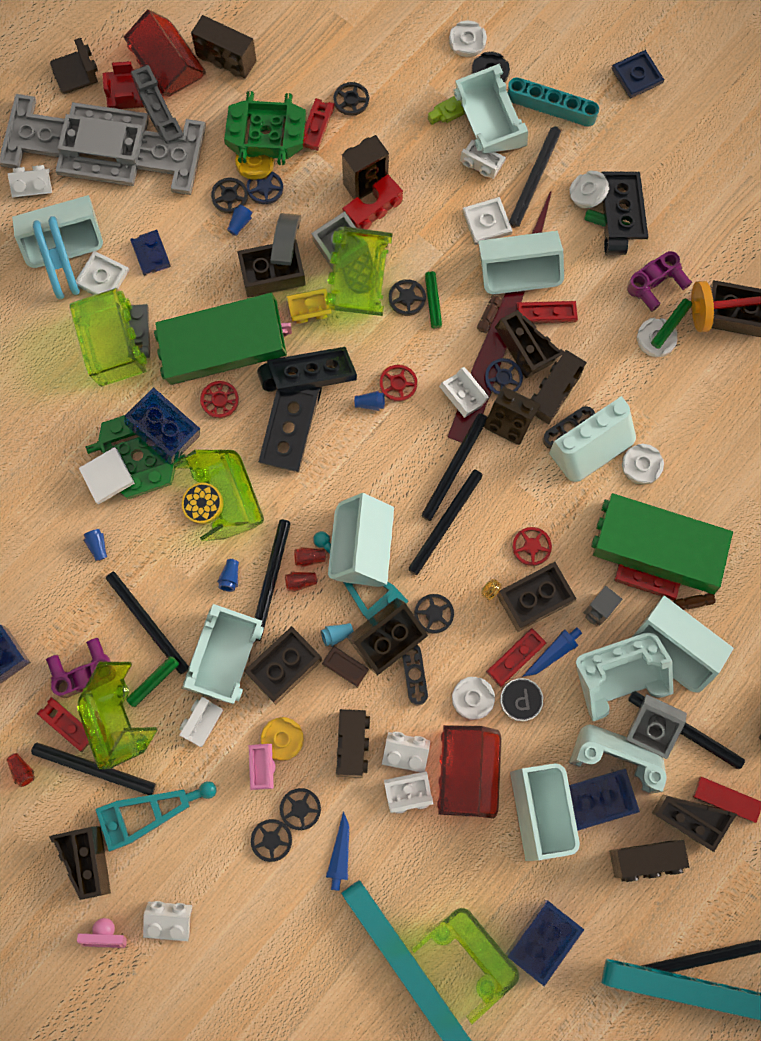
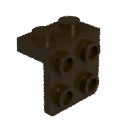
M82 38L74 40L77 52L50 61L56 81L63 94L98 83L95 72H98V68L94 60L90 61L89 56H92L88 44L84 45Z
M503 386L494 401L484 428L510 442L520 445L540 404Z

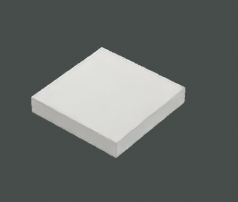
M500 197L462 209L475 245L479 244L478 241L501 238L511 235L513 232Z
M93 251L78 275L76 283L78 288L110 303L130 270L128 267Z
M115 447L79 468L97 504L106 501L135 484Z

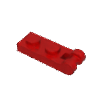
M315 98L305 125L303 147L316 151L319 150L328 122L334 111L335 103L322 102V99Z
M50 697L47 701L48 704L44 709L41 708L37 715L75 748L83 752L96 737V734L64 708L56 699ZM56 709L58 713L52 718L50 714Z

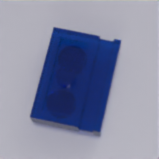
M157 229L139 235L138 238L130 239L144 276L150 272L155 273L171 267Z

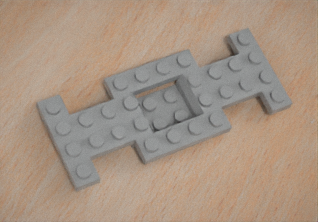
M21 94L15 95L0 153L1 167L20 168L23 152L59 157L56 167L57 175L134 186L137 169L174 174L171 191L191 195L206 128L205 122L186 119L183 130L184 136L165 143L159 133L146 131L149 121L148 113L72 102L70 114H66L65 119L33 114L36 105L35 97ZM84 153L116 158L117 162L79 157V154Z

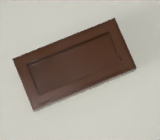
M335 646L332 647L322 662V665L357 688L369 671V668Z

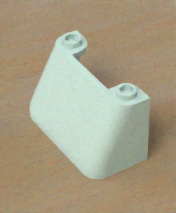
M500 64L455 80L456 89H453L457 101L460 100L476 137L474 140L478 151L481 150L483 154L520 149L527 146L528 129L525 122L522 123L521 119L517 117L506 91V83L501 78L503 71Z
M213 604L207 614L182 689L230 704H234L235 701L239 702L243 689L239 688L240 681L253 643L256 639L260 640L264 630V627H261L262 621Z
M643 633L584 653L576 660L580 683L592 721L602 719L609 714L608 701L631 694L634 691L646 688L650 695L656 698L674 694L672 659L659 638L653 633Z
M586 725L581 728L569 761L570 764L578 767L582 763L596 764L600 761L602 754L605 753L637 765L634 776L641 780L642 791L650 794L663 792L667 777L663 757L627 741L625 736L598 726Z

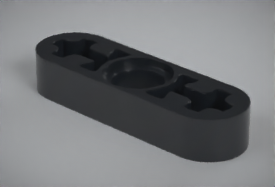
M588 406L581 407L545 432L543 437L544 445L551 449L554 441H548L549 435L554 437L560 431L561 435L557 439L567 433L564 430V424L571 423L576 427L586 420L585 418L580 423L577 422L583 414H589V417L595 414L594 410Z
M416 645L413 647V651H417L418 654H415L414 660L415 662L419 661L420 665L411 664L407 666L406 663H411L410 655L405 654L402 656L409 701L413 705L420 706L426 702L428 691L421 649ZM417 668L420 670L421 677L418 680H412L409 677L408 673L411 669ZM423 682V686L419 685V692L424 693V696L421 697V701H417L416 698H412V695L415 694V686L410 687V684Z

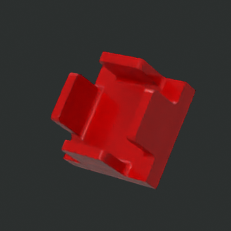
M131 61L112 63L114 72L103 73V89L107 98V107L115 109L144 107L131 76V71L134 70Z

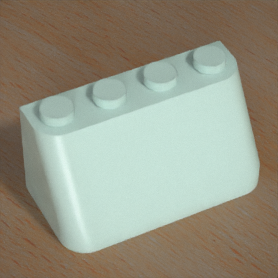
M89 195L12 217L15 239L25 263L32 268L45 266L33 230V222L36 220L41 222L42 232L49 250L56 247L49 226V218L51 216L57 218L58 228L68 259L97 251L103 245L101 232Z
M558 231L478 241L484 288L489 294L556 287L564 281L563 247Z
M621 396L554 441L549 454L570 481L579 482L634 444L636 433L629 405Z
M360 493L343 500L337 505L334 514L328 576L331 579L374 587L387 585L394 520L393 506L365 493Z
M665 596L660 599L633 635L634 637L643 633L655 634L672 659L673 678L688 690L696 693L701 692L720 673L734 649Z
M555 763L522 768L510 772L525 861H537L575 854L579 849L580 842L565 768Z

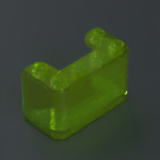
M339 227L338 231H334L333 243H336L335 252L332 251L330 258L333 270L329 272L328 284H331L330 293L327 292L326 305H329V309L383 316L384 306L381 305L379 299H383L381 292L385 259L389 251L385 248L388 247V243H392L393 233L351 227Z
M113 288L70 303V310L87 372L100 387L147 372L145 364H147L146 356L143 352H140L137 345L135 346L134 339H136V334L133 327L129 325L131 320L129 310H132V305L129 298H125L122 290L119 291L118 288Z

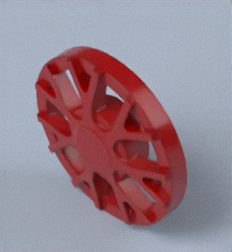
M215 381L203 389L200 402L203 410L209 416L225 418L236 410L239 396L235 387L230 383ZM216 386L218 391L212 393L210 388ZM223 386L229 387L226 393L222 391ZM235 394V399L228 400L227 396ZM204 396H211V401L204 400ZM227 403L233 406L230 410L225 407ZM213 404L215 407L209 411L206 407ZM223 408V414H217V409Z

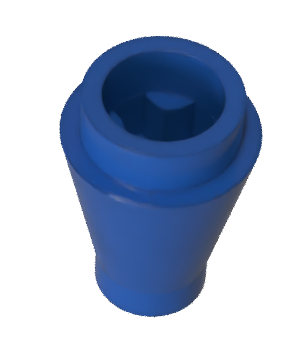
M243 205L235 208L227 231L237 236L252 219V212Z
M375 391L355 396V408L375 411L384 409V393Z
M95 529L83 534L85 537L83 541L92 553L95 561L107 558L104 533H101L100 529Z
M227 559L226 565L217 581L219 589L233 592L238 587L239 562L237 560Z

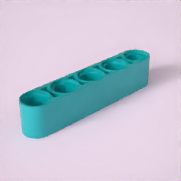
M518 77L512 78L509 81L507 93L514 104L587 127L594 125L597 120L599 105L594 101Z

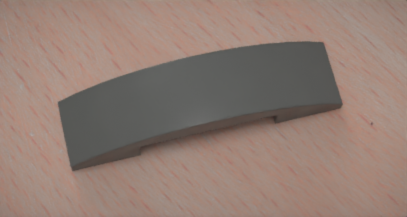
M146 65L131 71V76L141 101L165 143L183 137L184 134L176 118L172 117L157 87V80L150 66Z
M280 214L274 234L271 264L291 265L297 229L300 226L301 215Z

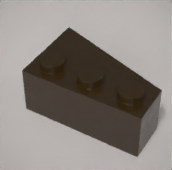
M516 310L501 318L495 329L520 367L524 377L528 378L559 361L564 351L562 349L559 350L550 342L551 339L548 336L545 337L530 320Z
M565 350L560 360L556 361L550 369L551 374L549 377H545L539 386L541 390L538 395L534 393L531 397V400L540 404L535 414L537 418L547 424L551 423L580 379L587 364L586 361Z
M340 709L337 777L363 778V773L368 771V760H364V751L369 750V738H365V729L370 728V716H366V710Z
M664 794L652 812L712 852H715L737 815L731 811Z
M101 826L49 836L59 852L58 856L63 861L69 873L67 875L80 900L111 894Z

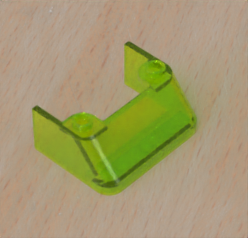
M193 450L173 465L174 469L189 468L194 480L199 483L204 482L213 485L223 496L224 505L222 513L219 515L220 519L212 523V530L201 536V541L224 540L256 528L263 523L264 517L243 461L236 451Z
M99 662L78 699V713L99 769H111L143 754L158 731L156 727L131 728L123 706V702L129 694V688L124 678L132 666L131 662Z
M465 908L455 909L410 947L412 952L415 953L431 938L439 945H447L456 938L485 973L476 984V991L483 1001L466 1016L471 1024L476 1022L519 981V971L473 914Z

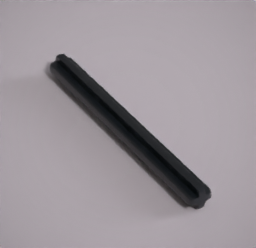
M556 126L550 129L509 220L510 225L515 228L520 226L559 139L561 130Z
M479 413L476 416L422 513L424 519L428 521L433 519L488 418L486 415Z
M475 469L472 471L409 566L408 570L414 575L419 574L483 476L481 472Z
M284 519L279 520L255 614V619L262 621L261 627H265L290 528V521Z
M114 571L106 576L108 583L167 658L174 657L178 661L179 665L175 668L178 673L184 674L189 666L119 576Z
M634 691L628 700L640 708L645 696ZM685 723L680 734L736 769L743 767L745 763L744 758L688 723Z
M38 742L33 745L31 750L34 756L147 795H152L156 788V784Z
M761 940L642 966L671 973L761 953Z

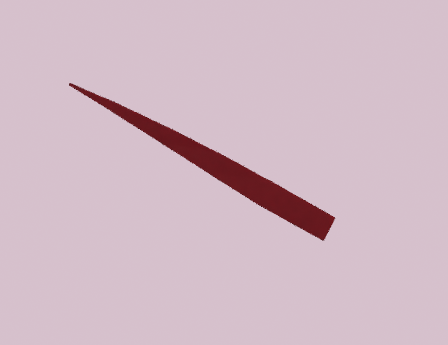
M551 191L532 234L542 233ZM525 291L505 293L473 365L471 375L489 397L491 391L485 382L486 369L493 361L503 358L507 348L495 326L501 318L516 311V303L522 302ZM494 365L489 371V379L496 376L497 371ZM488 400L480 409L465 418L457 409L448 438L462 443L476 416L479 413H484Z

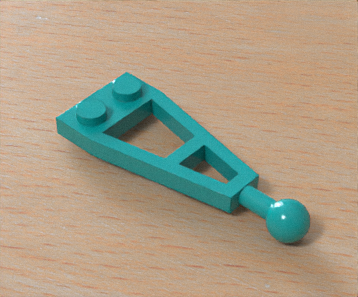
M323 531L317 532L313 537L314 544L319 548H324L330 554L331 543L329 535ZM387 581V585L383 587L388 592L372 607L367 609L354 589L353 583L343 582L362 615L367 620L396 598H399L406 604L409 602L394 585Z
M206 781L200 785L199 789L187 794L185 790L119 800L96 808L95 810L109 852L132 844L190 807V801L201 797L205 799L213 798L217 791L215 784ZM179 797L181 805L162 815L158 801ZM150 802L156 820L129 836L120 807Z

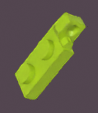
M455 96L436 105L434 110L428 113V121L431 125L439 121L449 123L464 115L465 111L460 100L457 101Z

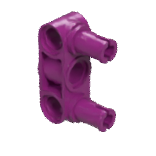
M668 251L634 273L628 283L627 291L631 296L642 299L652 312L661 304L651 292L652 288L661 284L668 277L673 278L682 290L688 288L692 281L683 272L679 255L676 252ZM665 262H670L673 266L667 265ZM634 283H639L642 287H637Z
M99 638L86 642L93 659L91 663L79 666L68 673L64 672L58 655H53L46 659L52 675L51 690L54 694L62 698H68L90 690L114 677L115 667L111 663L110 658L104 654ZM108 665V672L105 675H100V667ZM62 682H67L68 687L66 691L60 693L59 685Z

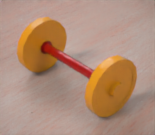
M696 281L691 291V312L694 326L698 332H709L713 325L714 309L761 305V296L713 301L708 282Z

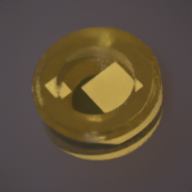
M491 579L485 584L481 594L487 600H491L498 594L502 585L496 579Z

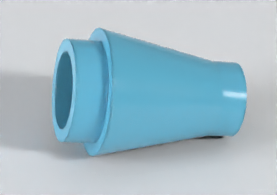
M350 623L325 626V629L321 630L325 646L331 645L332 647L346 639L353 632V628Z

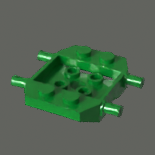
M247 91L246 100L229 105L224 141L225 145L239 156L238 162L242 163L243 159V163H245L246 157L266 155L278 159L277 163L281 165L282 160V165H285L286 159H289L303 149L306 110L292 103L293 95L289 93V99L288 93L285 94L284 103L253 101L254 92L251 91L250 93V91ZM248 116H251L248 144H245ZM284 118H286V119H285V128H284V137H283V146H281ZM270 131L269 134H263L262 132Z
M145 408L102 422L99 441L85 446L88 454L99 450L104 454L114 447L118 450L135 483L119 492L127 500L171 485L176 466L188 462L185 454L173 458L168 450L163 431L164 428L175 425L173 417L160 421ZM148 430H151L152 432L112 446L113 442L140 434ZM135 452H142L143 458L141 460H133L132 457Z

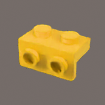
M326 288L287 296L291 319L296 321L297 324L308 322V318L316 317V320L328 318V314L332 313Z

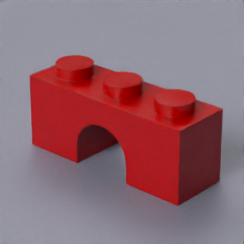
M389 174L373 185V195L377 199L376 202L366 204L356 197L342 208V213L345 212L359 232L367 230L375 220L382 219L387 214V211L401 204L403 190Z

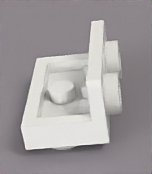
M471 140L467 148L462 150L460 162L468 168L479 171L481 175L494 179L504 164L506 157L497 152L483 154L481 150H477L474 140Z
M44 165L32 166L33 170L25 171V167L13 168V173H7L12 197L52 193L49 176L50 168L45 169Z
M462 367L456 375L443 381L439 386L464 418L480 409L489 398L465 367Z
M204 697L194 702L191 708L193 713L189 720L185 719L179 729L182 731L180 736L199 747L204 745L223 712L222 708Z
M388 732L382 765L425 772L430 740L422 736L412 737L401 732Z
M427 771L384 780L390 813H404L408 809L413 808L424 809L433 804Z
M161 901L148 902L144 912L143 938L188 941L192 905L163 903Z

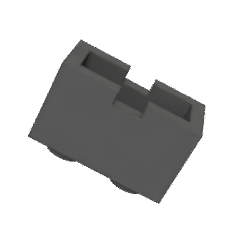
M605 586L583 612L586 615L585 618L594 625L597 623L600 626L623 599Z

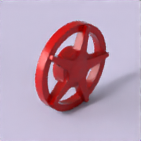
M392 365L381 374L379 382L381 392L392 401H405L416 392L417 377L407 366ZM402 369L400 374L394 376L388 374L391 370ZM405 371L411 374L414 383L407 382L404 377ZM384 376L390 380V386L387 389L383 387ZM414 386L408 395H403V390L406 387ZM392 390L397 391L400 397L391 396L388 392Z
M527 527L516 534L512 548L515 557L521 563L528 566H537L544 563L550 556L552 543L548 534L542 529ZM535 531L539 534L536 538H529L524 532ZM522 535L525 540L524 546L516 550L517 539ZM542 535L547 540L548 549L542 547L539 542ZM525 551L531 556V562L522 559L518 552ZM539 551L547 552V555L542 560L534 562L535 555Z

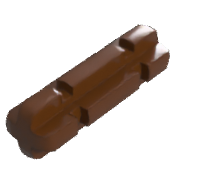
M498 296L491 297L490 305H487L481 317L482 321L480 320L477 325V329L480 332H488L489 324H492L498 312L497 308L502 303Z
M706 593L705 595L686 597L684 600L683 598L676 599L673 603L684 610L685 608L692 609L704 605H713L716 603L715 595Z

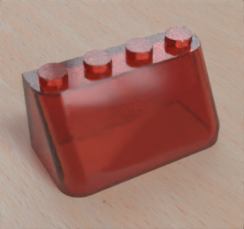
M149 9L123 36L127 42L128 49L136 55L137 62L142 67L150 66L162 96L170 97L200 80L206 74L205 69L174 24L166 17Z
M443 725V732L441 734L442 754L440 755L441 775L438 781L440 787L439 799L437 801L438 815L494 819L499 809L502 742L499 730L485 726Z

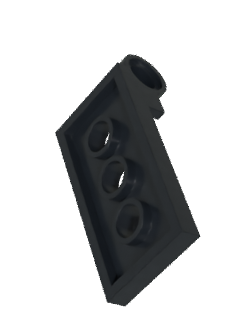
M601 171L609 183V191L603 200L605 216L604 253L605 255H626L628 239H648L649 237L640 172ZM617 188H624L627 192H620ZM619 204H626L629 208L623 209ZM627 220L631 225H624L621 221Z
M346 347L270 359L257 370L262 388L267 392L277 390V392L289 393L357 380V373ZM333 365L335 368H329L327 366ZM308 369H314L315 371L310 372ZM294 372V373H296V374H295V375H289L288 373Z
M322 387L289 393L276 391L258 461L260 464L299 473ZM291 403L299 404L300 408L297 413H290L288 411ZM288 422L293 423L295 426L291 433L283 431V426ZM282 442L289 444V450L286 453H281L278 450V446Z

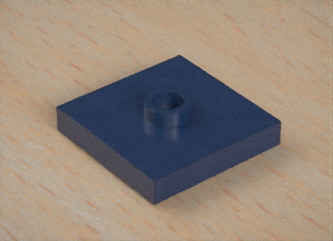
M646 50L613 64L611 68L630 99L663 84L665 80Z

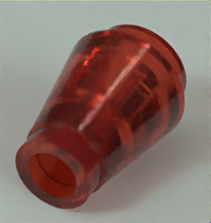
M307 547L295 549V565L302 568L325 562V550Z
M290 572V574H286L285 583L287 591L296 592L317 585L316 573Z
M14 753L6 759L14 783L18 784L19 787H24L35 779L34 770L18 753Z

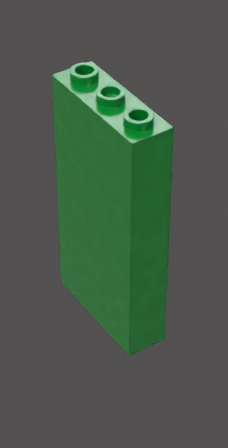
M272 292L155 322L156 330H154V336L159 343L157 354L160 361H162V367L160 368L161 376L171 385L287 356L277 300Z
M614 493L611 494L608 500H604L601 508L604 515L603 518H599L596 526L599 533L598 536H594L591 547L594 548L592 556L713 595L720 589L733 531Z

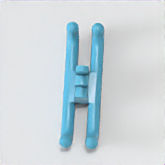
M51 216L49 218V226L56 245L55 248L48 250L40 221L36 220L33 222V230L56 298L61 300L64 298V293L60 287L56 269L63 268L72 294L78 295L80 289L77 286L58 228L57 218Z

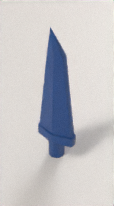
M577 627L570 633L564 629L523 676L538 674L572 649H575L578 646L575 640L582 632Z
M344 811L328 872L326 873L327 878H332L331 890L340 891L341 880H348L349 823Z

